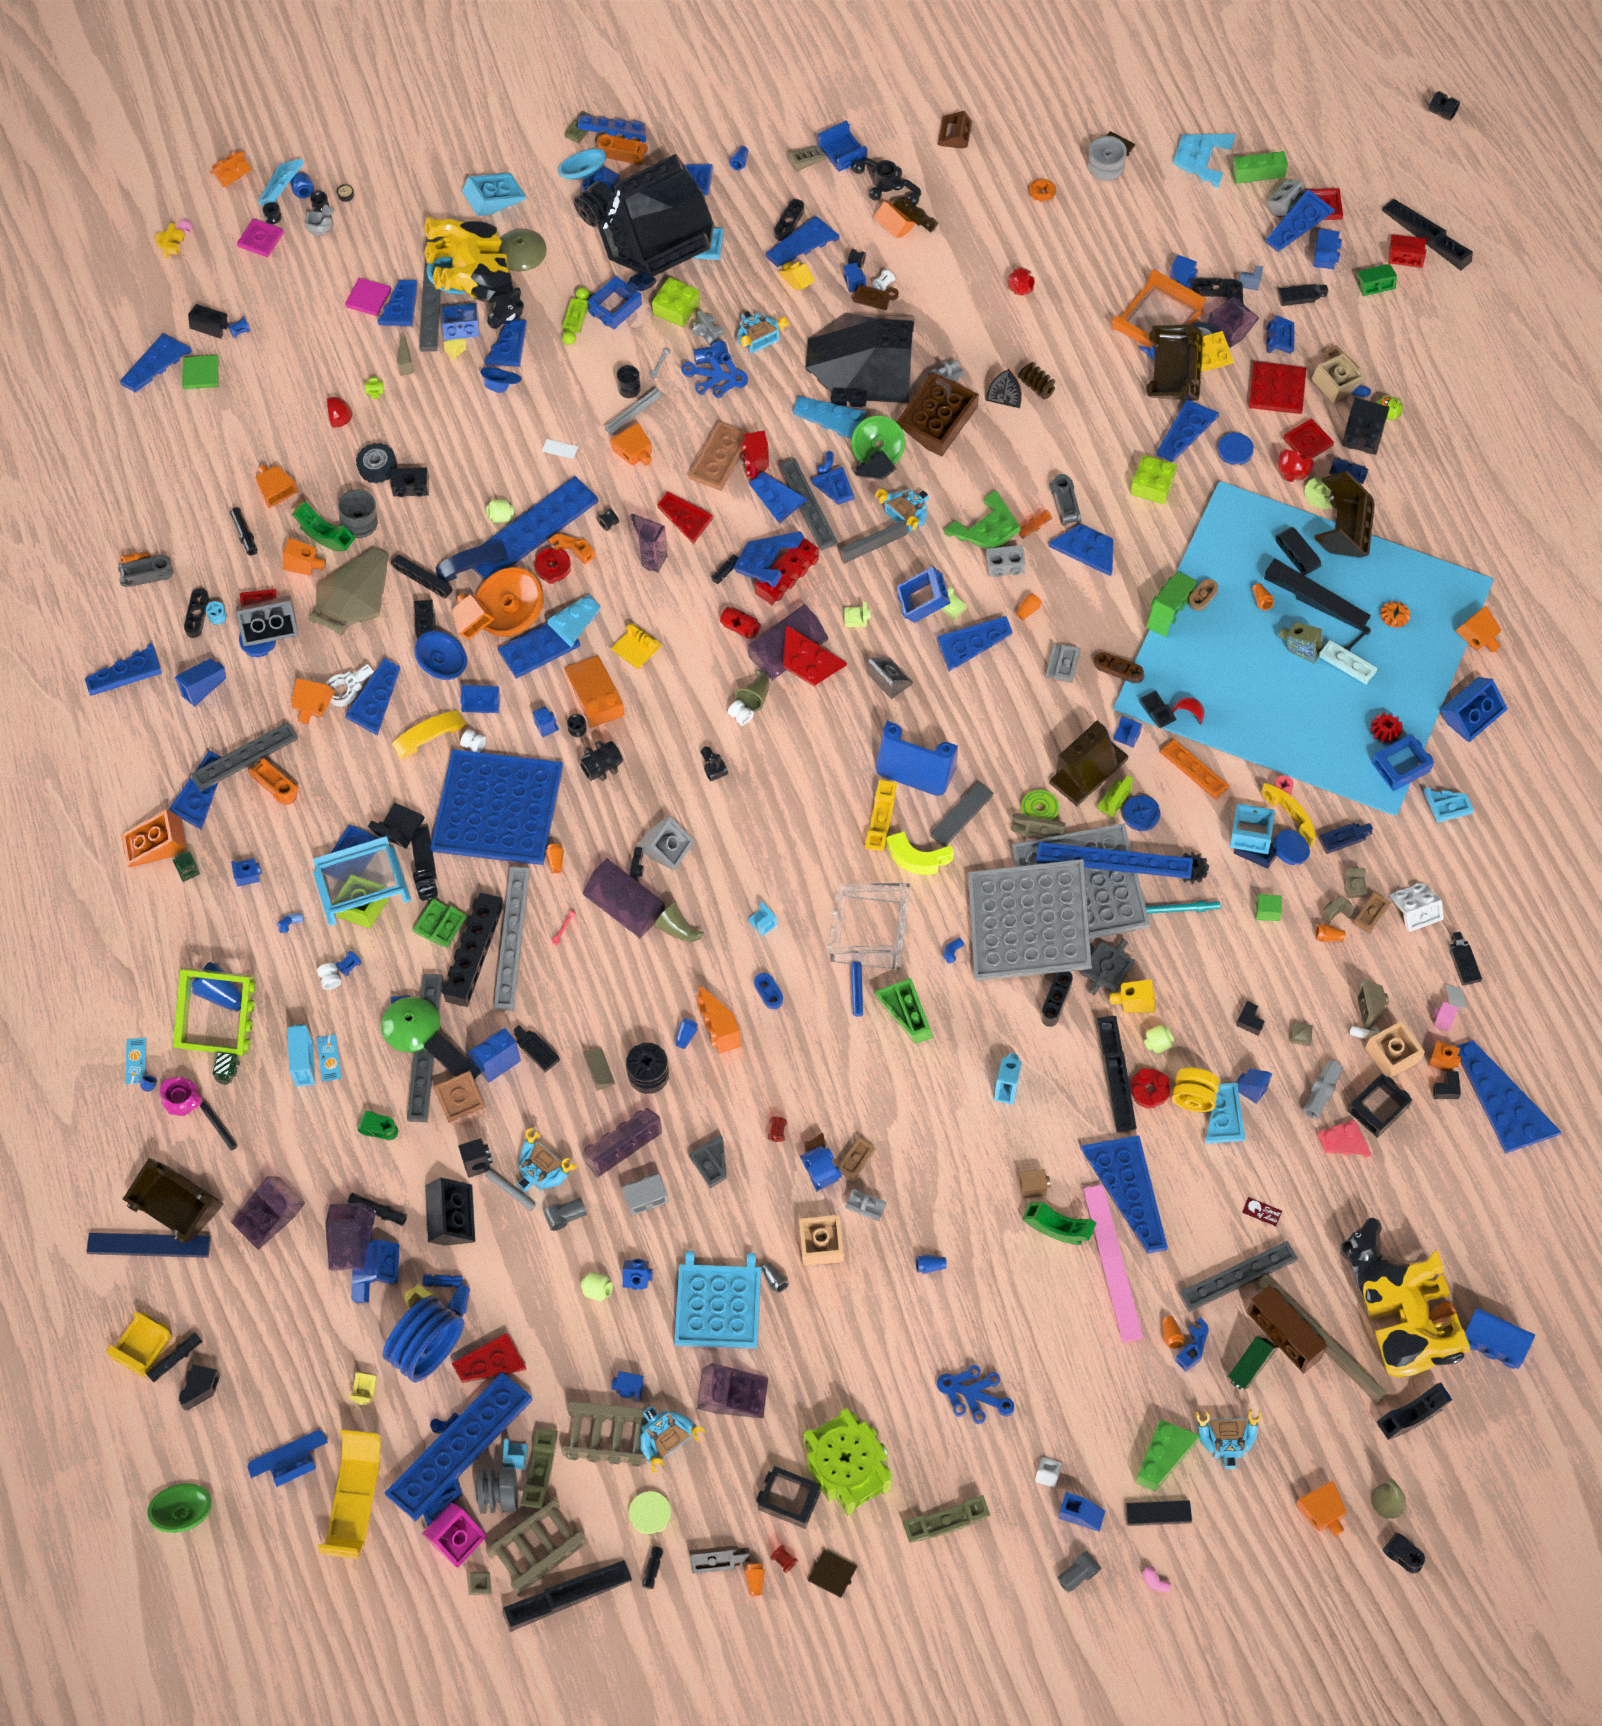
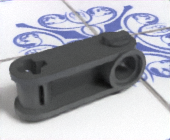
M1059 474L1055 476L1054 480H1051L1049 487L1051 494L1053 493L1061 524L1066 526L1067 523H1081L1073 481L1068 475Z
M164 555L126 562L118 566V572L121 576L119 582L123 587L167 580L174 574L170 558Z

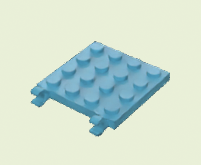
M686 1251L685 1265L679 1264L675 1346L758 1349L761 1267H756V1253H747V1267L694 1265V1251Z

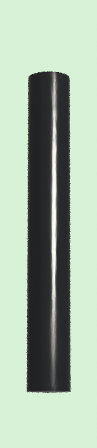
M203 1101L199 1107L231 1151L235 1150L237 1144L207 1102Z

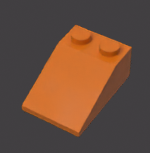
M167 809L121 834L128 867L171 858L187 849L181 817Z

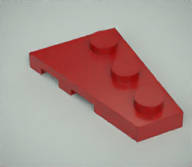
M668 491L658 503V509L693 545L713 520L712 514Z
M507 1333L452 1363L462 1383L499 1376L502 1372L509 1374L527 1370Z

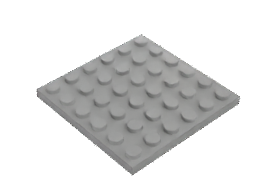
M1125 823L1012 844L1016 867L1045 864L1036 863L1039 842L1132 852ZM1085 868L1090 939L1150 928L1137 873Z
M1083 859L968 872L975 981L1092 969Z

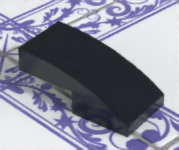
M1156 690L1139 699L1146 713L1160 729L1177 720L1168 704L1163 703Z

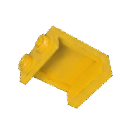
M135 1311L133 1314L135 1319L117 1345L115 1347L110 1345L106 1353L110 1359L144 1378L146 1372L151 1369L172 1339V1335L169 1332L170 1328L164 1323L159 1322L157 1324L152 1321L153 1318L147 1313L142 1312L140 1314Z

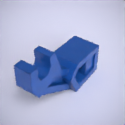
M1201 1317L1196 1322L1200 1325V1329H1195L1192 1325L1188 1329L1194 1340L1193 1344L1190 1343L1175 1359V1362L1185 1372L1199 1363L1202 1358L1209 1329L1208 1324ZM1190 1351H1194V1354L1196 1355V1358H1194L1193 1360L1187 1354L1190 1353Z

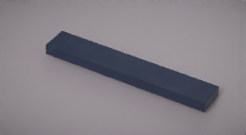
M89 1233L86 1252L87 1254L209 1258L211 1237L196 1236L190 1243L185 1242L183 1244L174 1238L175 1235Z

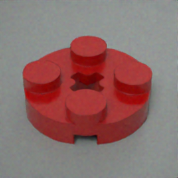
M547 548L542 550L536 556V574L549 584L564 579L571 572L569 555L562 549L553 550V548ZM549 563L557 564L555 567H550Z
M1141 1069L1134 1075L1130 1085L1134 1101L1141 1107L1149 1109L1164 1104L1170 1094L1169 1078L1155 1069ZM1153 1085L1156 1090L1147 1092L1145 1086Z

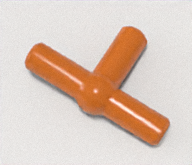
M133 552L132 554L121 556L120 560L122 563L146 559L150 558V553Z

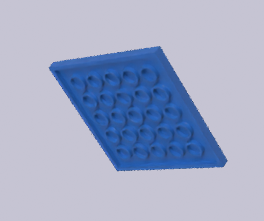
M452 749L430 850L436 853L544 865L545 851L548 846L564 767L563 762Z

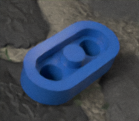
M767 973L758 974L754 979V987L761 1000L769 1009L780 1008L783 1004V994L774 979ZM765 983L767 986L762 987L761 984ZM776 999L777 1001L773 1003L770 1000Z

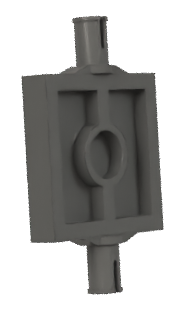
M1121 939L1117 947L1108 946L1103 942L1099 944L1091 956L1092 969L1082 970L1081 972L1082 976L1093 982L1088 990L1090 994L1095 995L1100 987L1116 993L1135 964V960L1123 952L1128 945L1126 940L1124 942V939Z

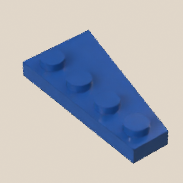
M590 115L578 116V129L597 133L603 130L611 136L622 134L626 139L632 140V137L640 138V142L646 143L645 123L639 120L626 121L622 118L614 120L604 116L599 118Z
M814 216L766 252V258L779 267L797 259V256L801 254L806 255L816 247L821 248L832 240L834 242L839 240V234L819 217Z
M163 333L120 380L121 385L134 393L151 382L154 376L165 372V368L172 363L175 365L185 354L189 355L192 352L191 348Z
M1007 616L937 636V642L947 669L950 672L1011 636L1013 631Z
M151 643L147 645V649L141 652L137 650L124 661L120 659L109 669L105 667L84 679L89 695L92 696L162 674L154 646Z
M384 658L346 713L345 718L378 736L400 673V666Z
M209 751L196 771L218 760L221 756ZM190 778L169 808V811L202 830L218 783L200 792Z

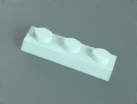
M1329 640L1319 654L1320 658L1366 685L1378 669Z

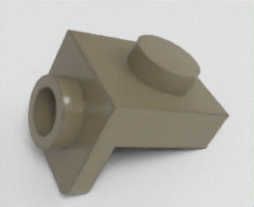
M1340 896L1333 903L1329 902L1324 907L1322 919L1328 924L1340 912L1350 919L1355 908L1349 900Z

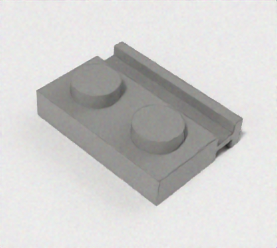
M1054 643L1046 678L1052 677L1055 680L1072 683L1080 648L1067 645L1060 646Z

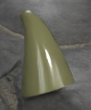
M761 670L755 671L757 678L735 692L736 700H741L745 707L750 708L753 712L763 708L769 690V677Z
M676 901L667 907L655 922L656 928L683 941L694 942L700 940L704 934L702 931L696 932L690 928L684 920Z
M1389 1479V1484L1385 1483L1374 1489L1372 1494L1373 1508L1379 1515L1389 1519L1397 1518L1404 1513L1406 1497L1393 1479Z

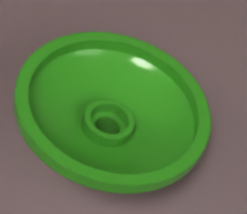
M872 416L863 420L856 427L852 436V450L860 463L865 462L866 464L871 460L870 456L876 451H884L891 462L896 464L902 457L905 449V436L901 427L894 420L885 416ZM877 441H882L881 447L876 446Z
M406 997L394 1002L387 1008L382 1017L381 1031L385 1041L392 1048L406 1053L418 1052L425 1049L424 1046L439 1033L440 1017L436 1008L427 1000L418 997ZM408 1017H412L411 1021H406Z
M178 1484L166 1488L158 1493L150 1502L147 1510L149 1522L157 1530L167 1533H181L191 1530L202 1523L209 1515L212 1508L211 1496L205 1488L195 1484Z

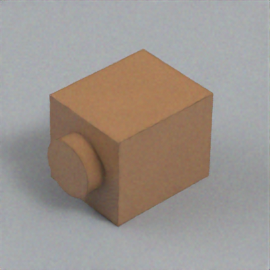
M1045 1169L1020 1172L1022 1198L1047 1195V1188H1050V1178L1045 1175Z

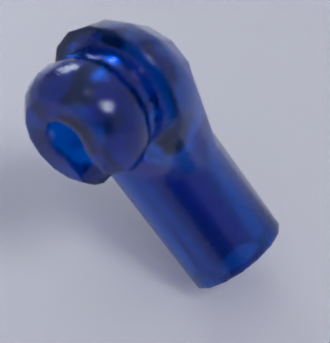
M454 1412L447 1421H440L437 1418L433 1419L430 1422V1427L434 1433L441 1434L459 1415Z

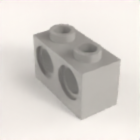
M1286 180L1267 200L1272 215L1286 216L1306 192L1302 181Z
M1022 545L986 549L985 559L988 577L1025 573V557Z

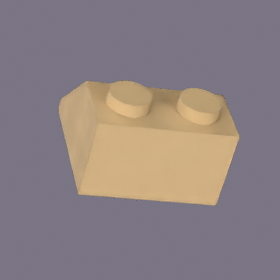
M1343 353L1318 365L1311 380L1334 404L1352 393L1366 377Z

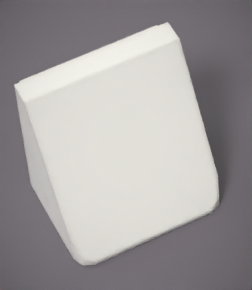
M1042 1457L1035 1481L1050 1487H1056L1062 1463Z

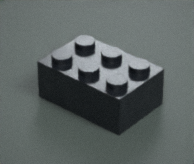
M1354 398L1342 446L1363 451L1367 454L1377 455L1390 407Z

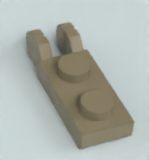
M1016 813L1013 814L1012 820L1017 823H1013L1010 829L1015 833L1042 839L1064 835L1066 823L1032 816L1027 817L1025 814Z

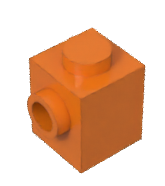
M1437 1041L1428 1066L1443 1071H1453L1454 1067L1458 1068L1461 1056H1458L1460 1048Z

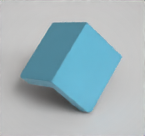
M763 902L759 904V911L748 919L749 923L762 937L777 926V917Z
M504 1439L503 1466L526 1470L527 1444L510 1443L509 1439Z

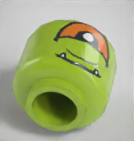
M1385 395L1381 400L1377 401L1378 404L1390 407L1387 420L1394 421L1397 417L1401 416L1403 403H1401L1399 398Z

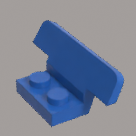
M370 1225L358 1227L354 1233L351 1299L355 1303L369 1302L370 1283L375 1281L392 1285L398 1283L399 1244L380 1239L372 1241V1226Z
M320 1430L314 1431L250 1461L247 1466L250 1477L253 1478L270 1470L274 1483L278 1487L315 1470L316 1466L310 1451L328 1443L325 1435Z

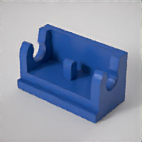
M462 685L460 699L462 712L499 713L501 698L499 686Z

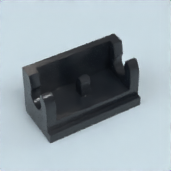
M196 304L188 313L189 327L192 330L221 339L223 337V329L227 330L228 314Z

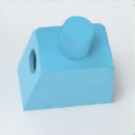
M1010 1053L1008 1057L1002 1058L994 1101L1014 1105L1022 1061L1019 1060L1020 1057L1015 1053Z

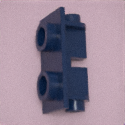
M1338 457L1333 459L1329 473L1334 475L1348 471L1359 483L1364 484L1369 469L1365 468V465L1351 464Z

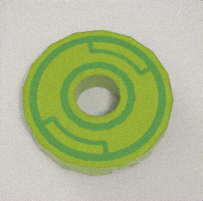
M1034 790L1023 798L1021 811L1027 817L1032 816L1055 820L1059 812V803L1052 793L1045 790ZM1037 805H1043L1045 807V810L1038 811L1035 809V807Z

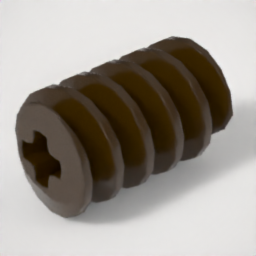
M1031 362L1020 370L1017 377L1045 400L1053 394L1055 380H1050V375L1045 376L1046 372L1044 370L1040 371L1041 368L1036 366L1035 362Z

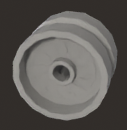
M1103 136L1094 140L1089 150L1088 169L1090 174L1097 179L1105 181L1120 177L1125 169L1127 150L1125 144L1113 136Z

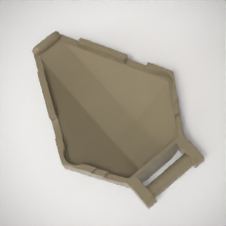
M372 547L317 583L316 609L310 614L309 621L312 623L317 622L334 630L335 633L343 635L348 626L379 617L389 555ZM323 614V615H325V616H327V617H329V618H332V619H334V620H336V621H338V622H340V623L337 624V623H335V622H332V621H330V620H328V619H326V618H324V617H321V615Z

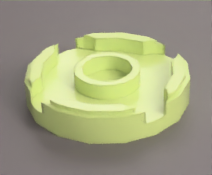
M1327 476L1314 477L1305 486L1304 496L1306 501L1315 508L1327 509L1333 507L1329 501L1331 490L1321 481L1322 478Z
M653 1491L643 1492L636 1496L631 1502L629 1517L633 1527L640 1533L647 1535L663 1531L669 1524L672 1515L668 1500L662 1494Z

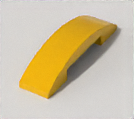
M458 710L442 713L409 729L392 743V746L400 759H403L417 752L418 746L448 731L452 734L466 727L467 723Z
M879 780L865 849L884 852L886 837H888L893 814L897 782Z
M1265 783L1262 786L1261 795L1272 807L1277 804L1283 807L1300 826L1298 833L1305 838L1311 848L1314 845L1316 835L1311 819L1306 811L1288 793L1278 787Z

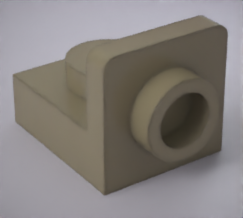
M1351 867L1346 869L1344 883L1347 898L1367 897L1365 868Z

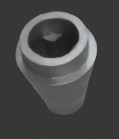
M771 1262L766 1263L762 1267L771 1290L780 1293L789 1286L788 1277Z

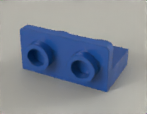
M1276 316L1268 322L1266 326L1268 353H1271L1275 348L1289 354L1294 351L1295 322L1280 316Z

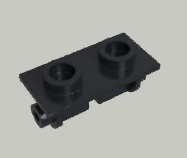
M833 387L830 400L831 403L847 406V402H850V407L863 408L867 405L868 391Z

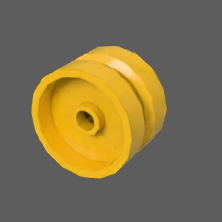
M1199 1068L1180 1069L1176 1075V1087L1173 1089L1172 1101L1177 1106L1189 1111H1212L1216 1106V1094L1220 1086V1079L1217 1075Z

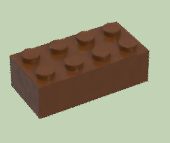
M1269 1284L1251 1299L1247 1314L1303 1374L1322 1359L1327 1348L1325 1339L1311 1329L1310 1323L1297 1314L1296 1308L1283 1299V1295L1277 1288H1273Z

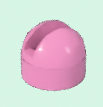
M185 218L179 223L178 229L184 230V233L188 234L190 233L189 229H193V225Z

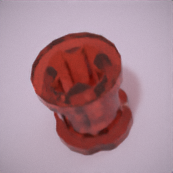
M771 1117L769 1121L771 1128L767 1138L773 1142L785 1141L784 1129L787 1125V1120L782 1117Z
M783 1544L773 1552L770 1559L772 1561L775 1560L786 1574L797 1564L798 1559L796 1557L793 1558L785 1550L786 1546Z

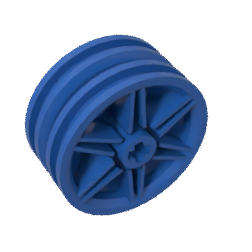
M427 1296L417 1302L397 1323L385 1343L383 1358L391 1363L394 1368L400 1369V1372L404 1376H408V1379L412 1382H420L433 1373L453 1350L462 1334L464 1319L456 1315L453 1310L447 1309V1306L443 1302H439L435 1296Z

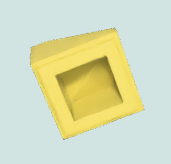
M465 339L445 341V352L455 359L466 350Z

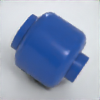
M298 173L290 181L292 192L296 197L304 199L313 194L314 185L309 175Z

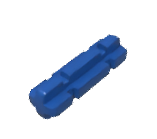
M432 1274L423 1275V1286L451 1287V1285H454V1287H459V1285H463V1277L461 1275L451 1277V1275L435 1274L432 1276Z

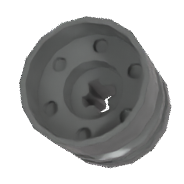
M359 489L350 490L340 497L338 502L340 525H344L355 538H364L371 535L378 525L375 498L367 491Z
M515 1467L500 1468L499 1477L495 1478L493 1468H489L488 1478H486L485 1469H478L475 1492L480 1514L487 1513V1504H489L490 1512L495 1513L497 1503H500L502 1512H517L518 1483Z

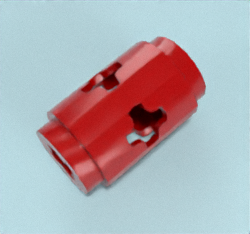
M727 607L720 617V623L725 628L747 639H754L761 627V623L756 618L745 614L735 607Z

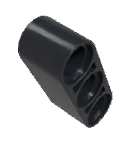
M1290 527L1275 536L1278 546L1302 575L1305 576L1321 567L1318 555L1294 527Z
M1070 971L1057 972L1042 1008L1041 1021L1045 1026H1055L1059 1021L1072 987L1073 975ZM1060 980H1066L1067 983H1061ZM1059 996L1061 999L1055 1000L1053 997ZM1053 1013L1055 1016L1049 1017L1046 1014Z

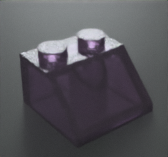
M1233 296L1210 312L1207 324L1213 325L1217 332L1223 331L1227 344L1231 348L1244 339L1259 317Z

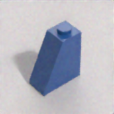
M210 658L177 675L175 680L181 696L195 707L226 679L224 666Z

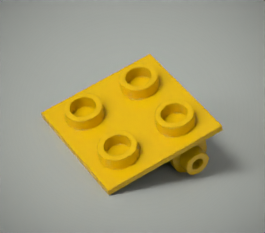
M1223 331L1203 336L1201 372L1234 363Z
M630 623L626 627L627 633L610 649L636 669H639L663 644L637 625Z

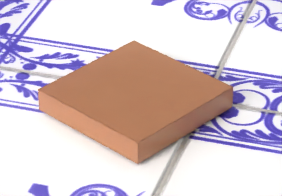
M470 1071L433 1086L448 1123L485 1108V1104Z

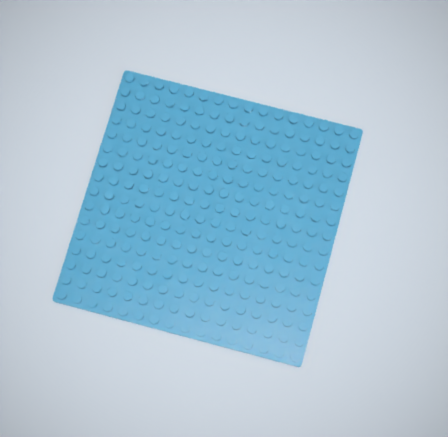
M1218 482L1177 570L1197 580L1195 589L1203 580L1212 579L1218 584L1217 595L1201 611L1191 609L1187 603L1183 611H1179L1175 616L1177 620L1174 624L1171 623L1166 637L1149 630L1134 662L1142 666L1144 679L1140 683L1125 681L1114 705V710L1158 727L1140 704V698L1156 690L1163 703L1168 704L1171 711L1180 699L1184 697L1196 698L1202 703L1205 710L1204 720L1201 725L1193 713L1184 709H1178L1174 712L1177 720L1161 729L1396 816L1399 813L1410 783L1393 792L1373 766V756L1380 750L1411 734L1421 742L1423 749H1425L1468 644L1455 630L1483 608L1493 584V578L1371 535L1368 556L1357 558L1330 554L1314 537L1315 535L1335 530L1336 522L1225 482ZM1294 527L1320 558L1321 567L1305 575L1307 578L1371 615L1365 627L1371 629L1370 634L1364 635L1350 649L1351 653L1378 668L1367 685L1318 657L1314 664L1287 650V641L1279 638V633L1283 627L1291 630L1296 622L1321 628L1323 648L1329 640L1344 648L1349 646L1363 632V630L1360 631L1297 600L1296 594L1264 579L1265 572L1274 558L1299 572L1276 542L1275 536L1284 530ZM1261 583L1274 597V606L1271 609L1263 611L1257 607L1252 590L1254 585ZM1400 601L1401 604L1407 605L1408 610H1410L1409 622L1398 628L1385 624L1380 615L1385 603ZM1395 610L1393 612V618H1395L1398 615V610ZM1383 712L1386 715L1392 712V717L1399 716V722L1403 724L1402 734L1396 742L1392 741L1390 744L1386 741L1381 744L1380 739L1374 740V735L1370 732L1371 721L1374 720L1377 714L1381 716ZM1409 747L1387 758L1399 775L1408 772L1419 764V760Z

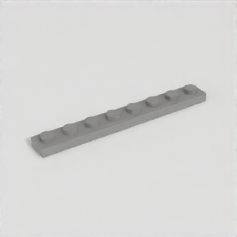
M510 867L494 1001L495 1010L514 1011L530 876L529 868Z

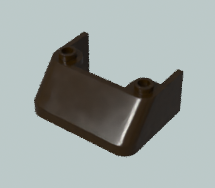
M1348 471L1322 478L1321 481L1331 490L1330 504L1337 509L1335 530L1315 535L1314 539L1330 554L1357 558L1368 556L1375 508L1372 495Z

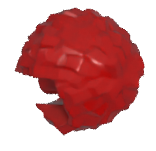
M1027 268L1014 269L1008 277L1009 289L1015 295L1023 296L1034 290V277L1029 275L1031 271L1027 270Z

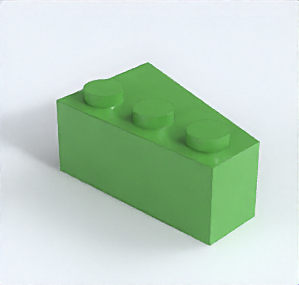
M1178 571L1173 577L1170 576L1166 587L1162 586L1158 597L1155 596L1151 602L1152 611L1146 628L1166 637L1171 623L1174 624L1177 620L1175 616L1179 611H1183L1188 603L1197 580Z
M911 978L874 992L879 1003L914 1044L934 1038Z
M1160 1419L1138 1474L1136 1484L1156 1492L1176 1466L1197 1444L1200 1435Z

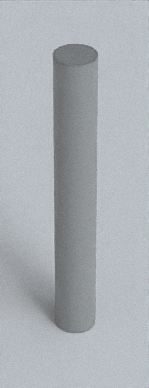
M489 1169L486 1172V1177L527 1209L532 1211L536 1207V1204Z

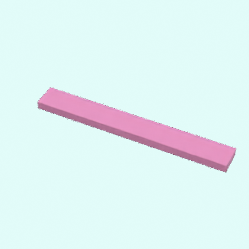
M1098 1185L1083 1188L1090 1219L1097 1223L1093 1232L1122 1343L1143 1339L1104 1186Z

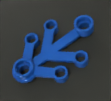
M711 349L705 350L704 357L710 362L714 370L695 367L692 362H685L681 367L682 373L686 377H692L695 374L711 377L707 382L696 385L695 389L700 395L705 394L708 389L722 380L729 382L722 387L716 386L713 388L712 392L716 398H721L724 393L734 387L743 388L748 383L747 374L744 371L737 370L729 353H723L721 361L728 366L732 374L723 371ZM708 353H712L710 358L706 357ZM725 356H728L729 360L724 361L723 358ZM691 366L690 371H686L685 368ZM741 376L742 380L736 381V378ZM703 386L704 390L698 391V388ZM716 390H721L719 395L715 394Z
M971 1365L968 1371L956 1376L943 1374L938 1378L937 1388L941 1393L948 1395L953 1406V1413L957 1417H962L965 1414L966 1407L963 1403L959 1402L956 1392L964 1395L973 1414V1421L976 1424L984 1423L986 1417L985 1413L979 1409L976 1400L996 1407L999 1414L1005 1417L1010 1416L1014 1412V1402L1011 1399L1003 1398L1000 1400L979 1392L990 1386L995 1387L1000 1383V1376L995 1372L990 1373L988 1378L967 1387L960 1383L970 1378L977 1379L980 1376V1368L977 1365ZM975 1369L978 1371V1374L972 1375L970 1371ZM996 1377L997 1382H991L990 1378ZM944 1381H950L951 1385L945 1386L943 1383ZM1008 1403L1010 1407L1005 1409L1002 1405ZM962 1407L963 1412L958 1413L956 1408ZM980 1414L983 1416V1419L977 1420L975 1416Z

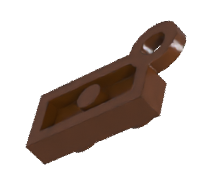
M858 285L854 295V302L887 311L890 301L896 300L899 297V292L896 288L892 287L882 291Z

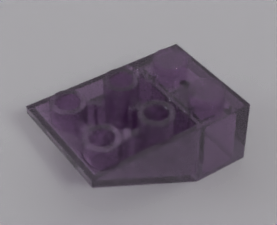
M267 1176L231 1223L257 1249H260L297 1215L305 1202L280 1177Z
M363 1203L330 1204L325 1223L329 1270L363 1269L376 1211Z
M711 1363L702 1368L697 1409L715 1414L764 1418L768 1377Z

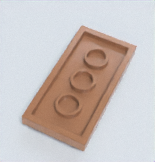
M719 421L692 468L689 479L722 491L742 455L741 442L744 441L743 434L750 432Z

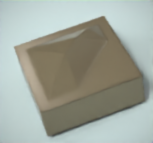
M1293 1022L1291 1043L1310 1046L1313 1025Z
M469 1572L467 1574L468 1596H489L491 1594L490 1572Z

